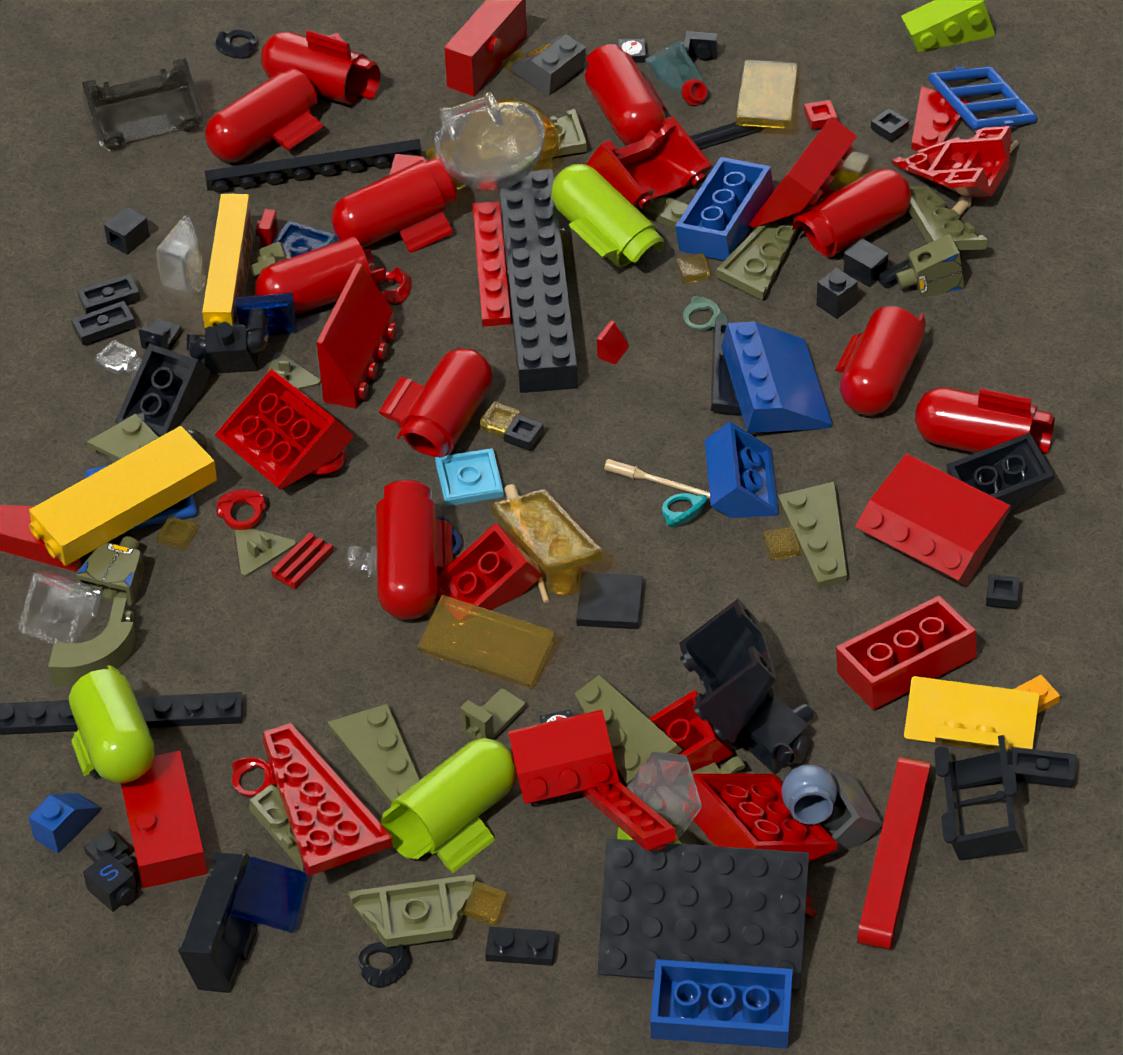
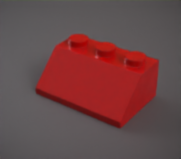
M603 709L508 731L524 804L619 782Z

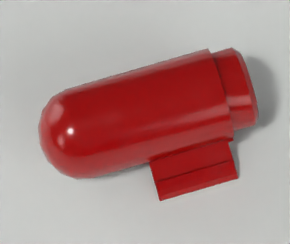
M306 30V36L294 32H277L267 39L261 51V66L267 77L271 78L279 72L284 73L289 69L298 70L310 79L318 96L343 104H355L359 97L369 100L373 99L380 82V69L377 62L368 59L362 53L350 50L351 47L348 42L310 30Z
M612 44L600 46L593 50L586 58L589 65L585 72V83L619 140L626 145H630L643 140L651 130L655 133L659 132L663 127L662 122L665 119L664 111L668 109L651 81L643 77L630 54L621 47Z
M295 69L275 74L211 117L204 133L207 147L215 157L228 163L239 162L248 158L273 140H276L286 150H291L323 128L318 119L311 115V110L309 109L317 103V93L314 85L305 74Z
M435 157L426 162L420 160L341 198L336 202L332 210L331 224L334 233L340 241L354 237L362 248L373 245L399 232L409 253H412L453 233L444 212H446V205L457 200L458 192L450 172L441 159Z
M883 168L871 171L837 191L827 187L824 191L821 190L823 193L813 206L808 203L801 212L794 214L796 218L793 221L792 230L803 225V230L811 245L823 256L832 257L856 244L860 239H865L899 220L910 207L912 195L909 184L899 172Z
M351 237L269 265L260 272L256 280L255 294L260 307L264 308L267 314L278 319L289 318L338 301L356 263L364 266L375 284L384 281L386 269L385 267L377 269L371 250H363L358 240Z
M895 306L882 307L872 314L863 334L858 333L851 337L834 371L843 373L839 391L844 403L854 412L869 416L885 412L895 401L924 341L926 320L922 313L919 319H917L915 315L905 309Z
M465 348L450 350L441 358L424 386L412 381V379L400 377L378 413L389 420L398 422L400 432L397 435L398 440L403 436L405 441L419 453L439 458L450 455L492 385V368L487 359L476 350Z
M949 387L934 388L923 395L915 410L916 427L924 440L935 445L972 453H978L1029 432L1041 453H1048L1055 423L1053 414L1038 410V406L1032 405V399L982 388H980L979 394Z
M399 480L384 486V498L376 504L377 597L382 609L394 618L413 620L425 616L433 608L438 594L437 570L443 571L453 562L452 524L445 520L436 519V504L432 500V491L428 486L418 481Z

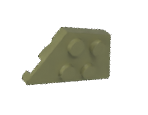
M475 874L348 891L349 902L386 947L452 939L476 887Z

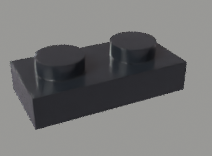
M131 274L77 290L78 298L86 314L122 301L128 304L140 300L139 290Z
M124 301L71 319L73 329L82 345L136 326L134 317Z
M1012 747V765L1015 769L1016 781L1073 788L1077 754Z
M489 926L485 953L486 961L553 966L556 931Z

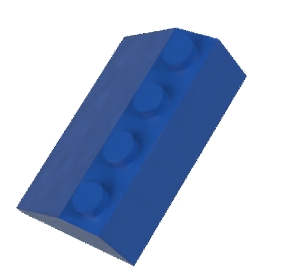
M758 322L727 323L721 348L747 433L832 428L831 418L805 339Z

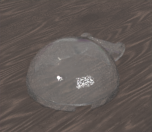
M491 92L484 93L482 98L451 108L446 106L439 108L443 126L439 132L438 129L435 130L434 145L440 163L458 182L476 190L497 191L517 184L536 166L543 150L544 126L541 118L531 108L520 102L519 107L507 104L500 107Z

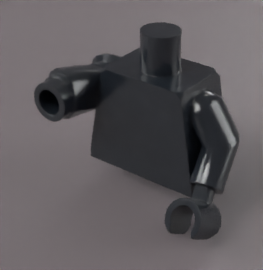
M260 307L250 309L248 326L230 325L223 322L215 327L205 328V335L187 334L186 350H189L192 358L199 361L203 359V364L211 371L210 374L258 371V352L263 350L267 344L264 341L269 324L266 310Z
M772 686L736 740L773 774H777L782 768H786L790 764H801L804 761L809 746L807 722L813 719V713L805 703H801L791 710L781 700H774Z

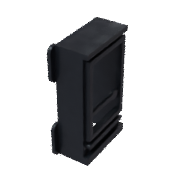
M1004 735L998 736L1000 752L959 761H953L947 747L940 746L935 749L936 772L938 776L944 777L948 812L944 813L941 817L943 838L946 843L952 844L959 861L1024 848L1016 797V774L1012 765V752ZM1003 780L1004 792L997 791L996 794L961 801L960 789ZM1004 798L1006 799L1009 826L965 835L962 815L963 806L996 799L999 801Z
M214 853L212 860L215 866L213 869H210L211 876H208L182 947L178 949L198 990L229 993L241 958L247 959L256 936V929L253 927L264 893L263 890L238 889L237 887L241 885L249 864L248 853Z

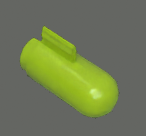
M572 164L564 168L555 177L551 188V198L556 209L571 222L569 226L602 258L608 257L620 268L625 267L631 262L636 263L652 245L658 251H662L664 239L656 232V226L594 168L586 164Z
M108 665V670L91 671L82 676L72 686L69 694V705L78 730L74 732L71 742L83 776L89 775L95 769L101 777L110 783L126 784L140 779L151 768L154 759V741L128 680L124 675L120 674L118 669Z
M487 738L476 739L467 743L394 799L391 808L385 811L381 817V825L393 837L392 846L401 855L413 860L419 859L425 853H432V855L436 853L452 873L466 864L495 841L494 836L479 816L505 797L514 787L517 772L512 752L500 741Z

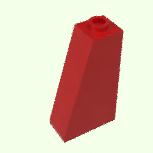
M0 505V551L77 572L85 563L87 554L65 566L58 557L53 558L49 554L41 538L37 540L33 536L29 528L31 523L29 509L35 506Z

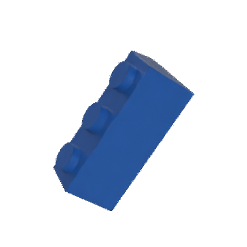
M728 422L705 439L711 506L716 511L722 512L730 518L778 515L771 447L732 422Z

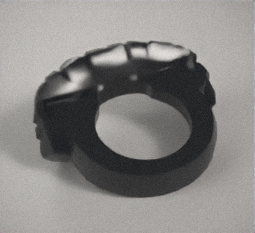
M236 29L230 30L227 33L221 30L217 36L215 46L220 53L226 56L246 59L253 54L257 39L253 33L247 30ZM234 38H246L249 40L248 43L241 46L230 44V40Z
M382 942L370 944L360 952L358 957L359 967L362 970L361 975L373 987L388 986L405 975L411 964L410 953L406 950V946L402 944L394 947H386ZM383 952L392 956L393 965L386 969H376L368 966L366 961L371 955Z

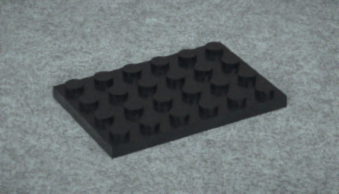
M607 838L597 974L654 978L656 959L793 969L792 989H801L809 852L667 843V846L661 850L646 851L634 840Z

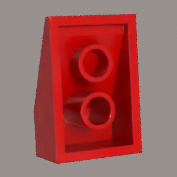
M495 523L438 574L437 595L457 622L462 625L521 596L543 574L513 536L499 524Z
M696 690L648 718L674 741L682 751L635 785L636 789L684 777L714 762L717 764L733 754L728 741L723 742L715 733L714 725L709 720L704 722L696 714L693 708L695 705L694 697L699 694Z

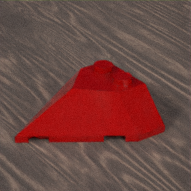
M1010 126L982 128L975 131L974 137L963 140L956 137L917 151L918 154L912 155L907 159L902 157L893 159L892 163L897 167L939 183L966 198L977 197L978 199H985L993 195L1009 169Z

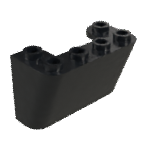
M736 599L679 643L683 654L680 657L682 664L689 672L695 671L700 676L699 679L706 689L704 695L700 693L694 697L695 705L693 708L696 714L704 722L709 720L714 725L715 733L723 742L729 740L731 743L736 741L777 680L762 628L755 616L739 599Z

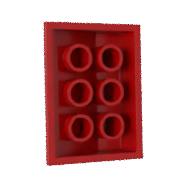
M831 116L749 225L754 228L799 213L808 203L813 206L823 193L819 188L824 191L834 177L830 173L835 176L844 165L843 161H846L855 150L851 145L857 138V135Z
M356 263L316 342L323 401L353 409L357 408L361 399L364 400L366 398L369 388L368 384L371 379H375L377 376L378 363L380 359H385L390 339L394 340L397 334V323H394L392 308L364 266Z
M272 368L215 434L280 490L334 460L354 437L335 418Z
M906 453L871 497L855 527L864 534L968 587L1009 513L1011 506Z
M693 773L682 807L715 846L809 852V862L836 850L838 843L819 823L804 824L794 819L783 803V783L775 774Z

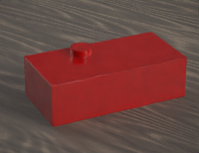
M486 0L444 47L447 87L473 97L480 91L527 37L526 0Z
M937 596L837 646V673L874 710L909 692L913 676L935 679L976 658V630L944 599Z
M179 750L154 756L151 768L140 779L126 784L121 783L143 889L208 874L181 752Z

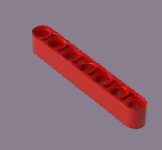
M903 757L898 758L857 937V943L891 950L931 769V763Z

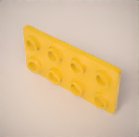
M913 676L911 679L904 738L906 740L1000 752L998 736L1004 735L1010 750L1012 747L1032 749L1039 694L1036 692Z

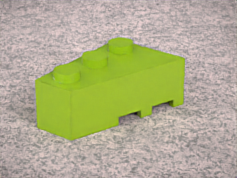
M933 0L901 16L907 34L917 52L996 36L984 0Z

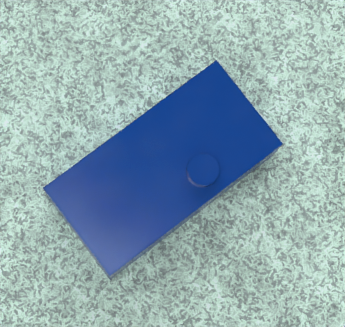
M720 157L675 225L679 250L690 254L726 260L742 243L751 229L749 223L774 192L771 166Z
M656 959L650 1018L651 1039L788 1049L793 969Z

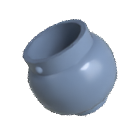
M802 765L786 775L782 784V800L795 820L804 824H818L825 821L832 814L833 806L837 799V788L835 780L827 770L817 765Z

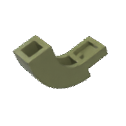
M114 597L108 625L96 638L83 643L54 642L48 665L52 685L73 686L82 676L91 671L108 670V665L119 669L129 659L136 646L137 638L134 628V612L129 610L127 598Z

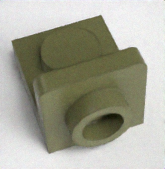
M276 242L256 251L258 262L249 266L252 276L258 277L264 268L287 259L281 242Z

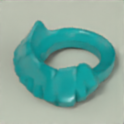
M680 493L669 497L662 506V514L666 519L667 526L676 528L690 522L691 519H694L701 513L708 499L707 496ZM677 500H688L692 503V507L685 512H673L668 509L670 504Z

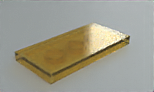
M745 60L736 114V125L790 128L798 63Z
M545 489L491 504L493 516L547 575L602 559L601 548Z
M442 595L417 648L421 653L533 689L556 638V633L553 630Z

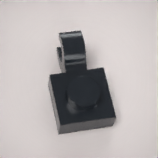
M108 829L84 846L85 853L94 863L108 852L136 875V871L131 867L134 862L129 857L131 855L129 847L111 829Z

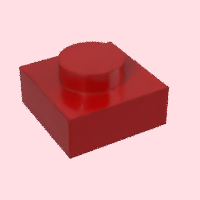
M830 100L804 104V113L811 130L822 128L831 116L838 120Z
M265 209L262 219L257 221L256 236L260 237L261 247L274 244L278 232L276 210Z

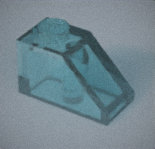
M680 40L664 46L645 59L656 79L680 96H682V86L686 81L697 79L704 83Z

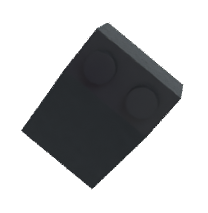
M149 344L115 423L118 424L136 414L158 437L167 434L179 425L200 398L211 371L198 359Z
M1030 432L946 465L947 474L1010 505V511L1054 480V474Z

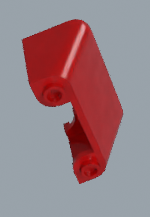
M673 116L663 120V127L659 132L655 133L651 130L643 140L617 149L611 140L601 143L586 165L594 168L634 207H640L641 209L648 206L652 201L691 185L694 187L700 185L707 178L705 174L712 167V164Z

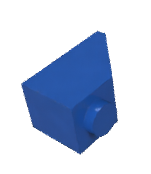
M78 793L49 795L28 816L33 837L59 854L101 811V808Z

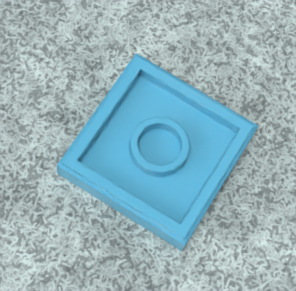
M493 448L447 455L442 458L435 457L445 507L504 497Z

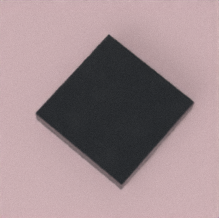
M582 572L576 618L577 626L638 629L643 575Z

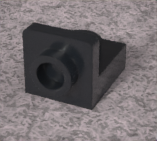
M686 31L685 41L679 43V58H683V67H689L690 58L716 59L718 34Z
M155 318L150 327L141 326L139 329L141 347L147 350L149 344L171 350L182 333L181 325Z

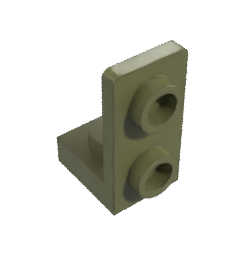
M500 689L484 706H477L467 700L460 707L462 732L475 740L481 738L493 740L525 708V702L505 689Z

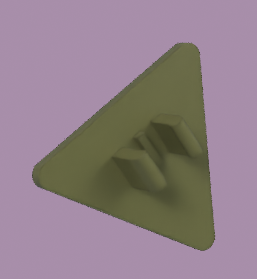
M281 352L274 354L267 373L272 368L298 390L320 385L319 378Z
M251 528L247 530L235 529L240 570L243 577L251 575L296 546V542L293 539Z

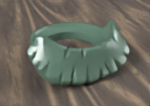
M699 296L692 297L691 304L683 312L684 323L694 331H707L714 327L715 320L726 322L728 320L724 311L711 299ZM710 309L714 313L711 320L706 324L695 325L690 322V316L698 310Z

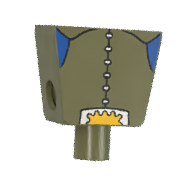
M950 234L911 251L908 255L910 269L896 273L900 289L915 285L922 298L964 289L960 253Z
M126 536L119 545L107 542L96 548L76 573L79 593L112 602L114 597L127 598L128 605L133 606L145 570L142 552L137 550L139 548L138 541Z

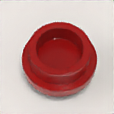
M690 79L682 86V97L691 106L699 105L704 102L707 96V87L700 80Z

